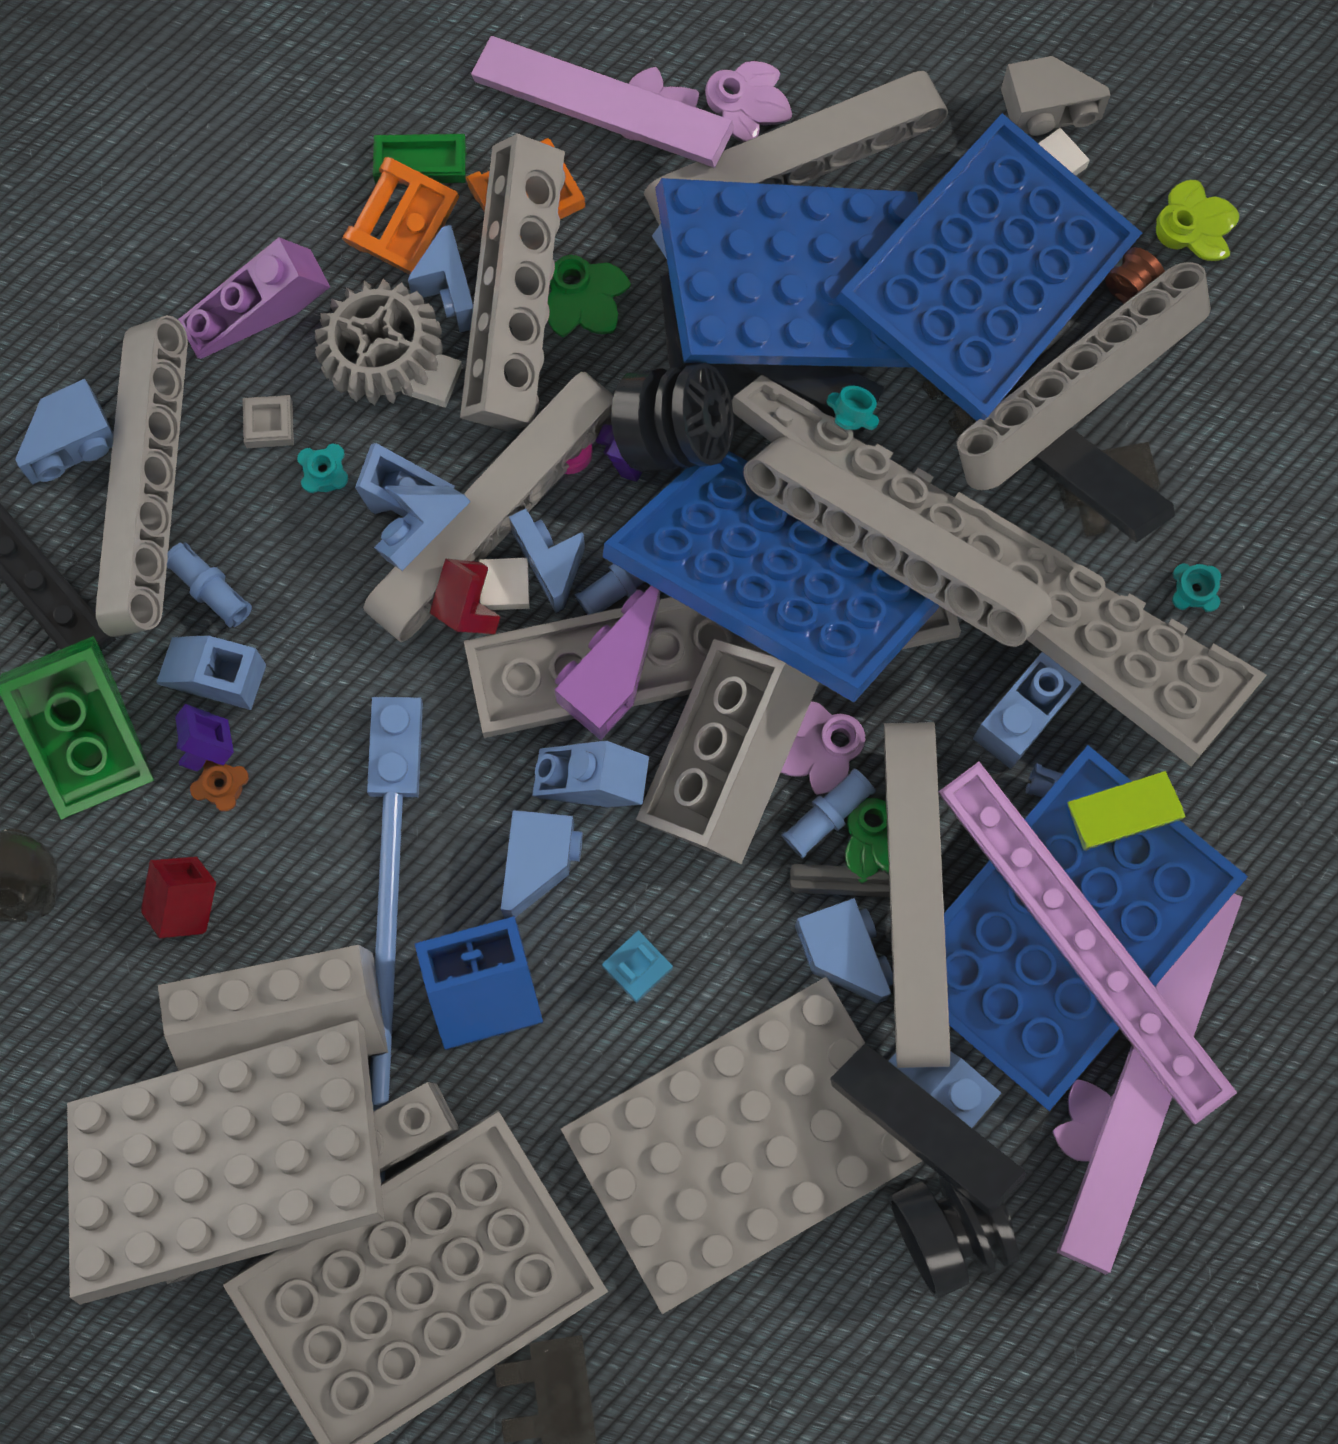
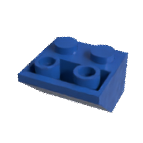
M515 916L415 943L426 992L445 1050L544 1023Z

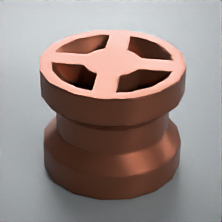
M1133 247L1123 256V264L1114 267L1105 277V283L1112 295L1125 304L1163 274L1165 270L1151 253L1144 249Z

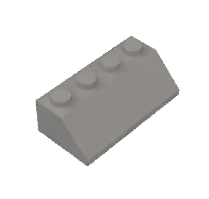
M714 639L636 820L706 851L742 864L819 682L776 657Z
M360 945L158 985L164 1037L178 1071L354 1020H358L365 1028L368 1057L388 1053L373 953Z

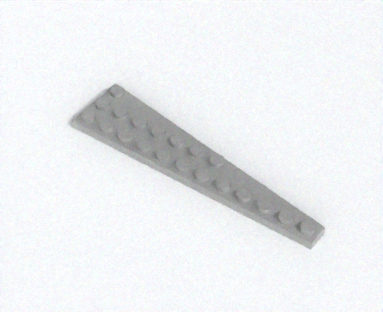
M759 376L734 396L732 400L733 413L770 442L778 437L793 439L1045 590L1052 603V613L1027 640L1192 767L1267 676L1214 643L1208 649L1185 635L1188 628L1174 619H1171L1166 624L1144 611L1143 608L1146 603L1132 594L1119 596L1107 589L1105 581L1100 575L1085 566L1076 564L1068 556L962 493L958 492L954 498L931 484L934 477L920 468H917L915 473H912L892 461L893 452L878 443L875 446L865 445L853 437L852 430L839 427L835 423L834 417L822 413L814 405L765 376Z

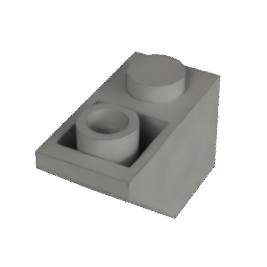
M1053 56L1008 64L1001 87L1009 119L1026 134L1029 133L1033 136L1043 135L1054 128L1070 125L1085 127L1095 123L1097 120H1101L1111 96L1107 86Z

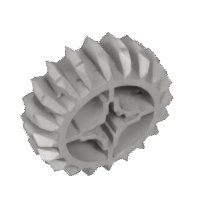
M382 279L377 289H372L370 284L364 280L363 291L355 294L354 291L346 287V300L341 302L331 299L330 307L333 313H320V323L323 328L315 330V339L318 344L315 347V354L319 363H322L321 370L324 376L329 381L332 380L335 389L340 393L348 390L350 397L356 402L366 394L369 403H372L374 406L380 395H386L387 400L394 404L396 399L395 393L402 391V389L406 395L412 397L411 380L414 379L417 383L427 385L428 377L425 370L437 371L438 362L436 355L442 354L443 350L441 340L439 339L441 338L442 329L440 323L435 319L436 315L433 307L429 303L425 304L422 295L418 291L409 294L407 287L402 282L391 290L389 283ZM402 321L415 330L412 342L405 340L400 332L399 326ZM346 343L353 344L357 350L359 358L355 364L344 357Z

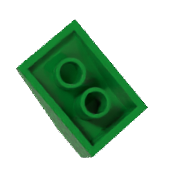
M94 636L0 675V696L60 819L69 817L154 781L153 774L116 682Z

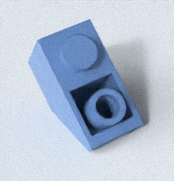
M85 379L40 399L15 458L19 468L32 485L39 481H52L60 477L65 472V469L82 461L97 460L106 455L109 449L112 448L114 432L96 395Z
M209 635L172 637L156 683L164 687L251 710L266 668V663L256 648Z
M1041 652L981 723L973 740L1008 768L1012 769L1075 692L1081 681L1045 653Z
M609 741L540 748L535 767L532 796L540 799L601 807L642 805L649 756Z
M855 898L797 918L795 929L813 974L821 978L827 977L830 982L875 1003L888 999L891 995L889 986L893 985V973L884 955L877 958L871 942V938L877 936L874 923L866 908L859 910Z

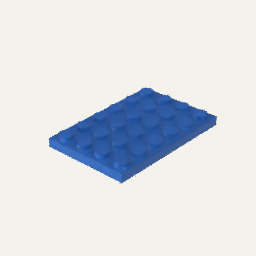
M1001 113L840 291L835 301L976 421L979 419L985 420L1130 249L1142 232Z
M661 178L655 187L684 363L913 367L835 301L840 291L919 205L917 192Z
M728 451L721 463L712 466L700 467L697 465L686 468L604 543L603 558L852 702H855L940 607L935 602L758 496L750 489L744 478V467L748 461Z
M1087 745L1024 820L1151 983L1156 986L1248 876L1181 821L1083 851L1067 802L1132 782ZM989 860L944 913L949 1026L1044 1108L1050 1111L1119 1030V1027Z

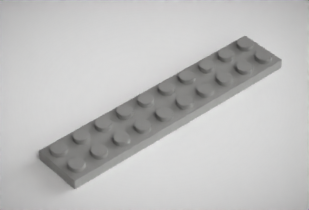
M672 597L661 599L633 706L690 695L714 639L770 656L773 655ZM940 606L903 649L959 638L961 629L957 616ZM622 608L465 640L464 645L484 738L575 719L556 702L555 688L558 685L555 683V680L571 661L574 660L578 664L591 651L588 645L594 635L605 625L612 628L624 615L621 612Z

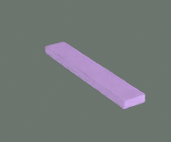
M490 36L471 73L476 83L713 168L716 167L734 130L733 122L730 119L494 36Z

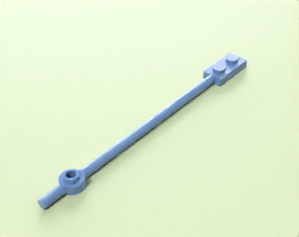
M372 697L367 793L369 797H383L375 970L388 1053L370 1056V1084L373 1111L389 1103L403 797H419L423 709L421 698ZM386 1170L380 1173L381 1183L385 1181Z

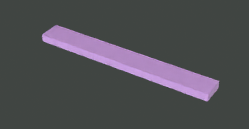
M977 762L938 792L939 796L1191 1122L1197 1124L1237 1094L1236 1090L982 764Z
M1233 894L1155 986L1193 1036L1243 898L1237 894ZM1133 1045L1129 1051L1056 1252L1105 1275L1111 1272L1172 1099L1170 1093Z

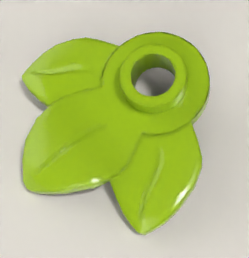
M1186 180L1177 184L1170 191L1168 205L1162 209L1157 217L1156 235L1160 242L1168 248L1178 250L1188 247L1203 260H1224L1230 256V251L1222 236L1229 233L1237 225L1239 212L1229 201L1223 198H1207L1200 181Z

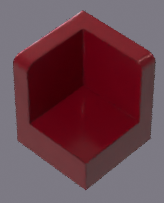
M445 558L430 614L458 632L495 634L501 616L479 603L488 567L481 562Z
M198 857L150 860L141 913L158 938L204 934L208 927L216 881Z

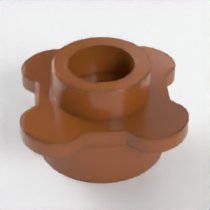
M206 760L200 778L190 786V793L197 801L206 799L216 805L218 810L222 812L230 811L236 806V800L241 795L242 786L246 785L249 780L248 772L242 766L232 767L227 764L223 766ZM218 779H222L224 781L223 786L216 787L215 782Z

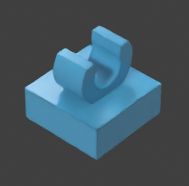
M639 930L602 964V968L636 1004L673 969L670 962Z

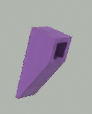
M278 237L178 320L185 328L187 339L197 358L202 359L298 314L328 290L330 285L311 249Z
M650 586L645 592L639 589L633 593L623 605L621 612L624 615L612 628L608 625L603 626L588 645L591 651L579 664L573 660L566 665L555 680V683L558 685L555 688L556 702L600 740L634 705L660 603V590L653 586Z

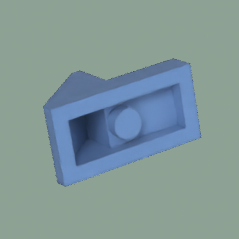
M448 225L440 229L411 272L408 283L410 292L418 291L423 298L440 294L446 318L455 316L459 332L471 330L473 302L452 226Z
M373 443L368 451L355 489L370 512L377 514L391 510L405 517L408 513L384 488L385 486H449L453 489L455 486L381 445Z
M385 486L384 488L408 514L404 518H398L391 522L382 532V540L374 548L386 561L403 571L471 501L464 494L449 486Z
M525 508L509 516L511 531L525 558H528V563L552 608L557 613L565 608L585 549L584 534L579 533L553 546V540L543 521L540 519L533 522Z

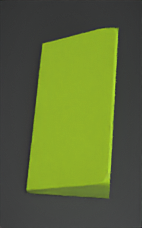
M1166 771L1067 802L1083 851L1174 823L1186 817Z

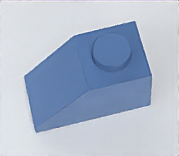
M513 810L501 911L504 918L513 916L516 918L569 875L571 861L580 862L583 832L574 831L573 816Z
M951 1051L950 1067L897 1068L971 1128L1001 1094L998 1089L975 1069ZM895 1053L889 1062L897 1068Z

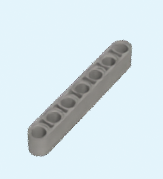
M917 71L723 151L715 168L695 162L663 175L647 186L644 196L660 225L661 221L655 187L661 178L801 185L934 129L946 119L948 109L928 73Z
M1184 262L1166 270L1000 402L985 420L979 419L958 437L957 447L967 484L977 490H989L1002 484L1209 316L1211 310L1205 269L1199 264Z
M168 315L129 328L125 332L123 339L96 600V620L104 633L112 637L153 629L159 624L163 612L167 553L188 347L185 328L179 320Z
M581 372L571 379L464 493L471 502L403 571L394 567L374 588L363 606L364 612L398 641L404 642L411 638L432 616L430 609L445 558L474 562L485 559L510 533L509 516L525 508L529 512L567 472L569 464L566 462L577 457L581 453L582 448L585 449L589 444L595 442L603 424L610 425L612 423V399L614 395L586 372Z
M778 437L749 460L744 467L746 483L758 496L1002 644L1013 647L1022 645L1052 613L1050 597L1040 586L793 439Z
M884 723L897 1068L950 1067L935 723Z

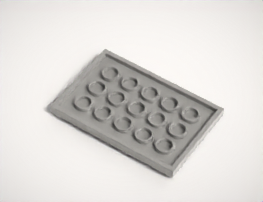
M827 977L561 1128L562 1133L662 1314L922 1162L920 1158L832 1087L830 1078L865 1042Z
M358 1020L67 1103L70 1298L79 1305L385 1221L365 1028Z
M496 1110L383 1181L381 1188L385 1221L270 1252L224 1281L223 1287L318 1444L376 1443L608 1292L499 1110Z

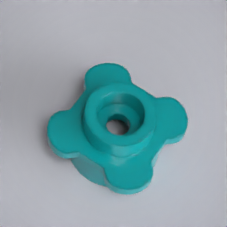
M846 386L841 390L840 394L836 392L829 394L827 404L833 408L835 412L834 421L839 427L846 430H856L860 427L873 430L877 427L879 419L873 414L877 402L868 390L859 386Z
M330 444L326 449L314 451L311 448H305L300 451L297 460L303 467L304 477L301 480V485L306 492H330L335 489H341L347 484L348 474L342 466V459L345 453L340 445ZM321 465L327 466V470L325 472L319 471V467Z
M1183 563L1174 569L1173 578L1177 582L1176 593L1172 596V602L1176 608L1186 610L1188 607H1200L1205 612H1213L1219 607L1221 600L1217 592L1220 588L1221 573L1216 567L1203 564L1189 566ZM1198 584L1201 590L1198 592L1194 591L1192 585Z

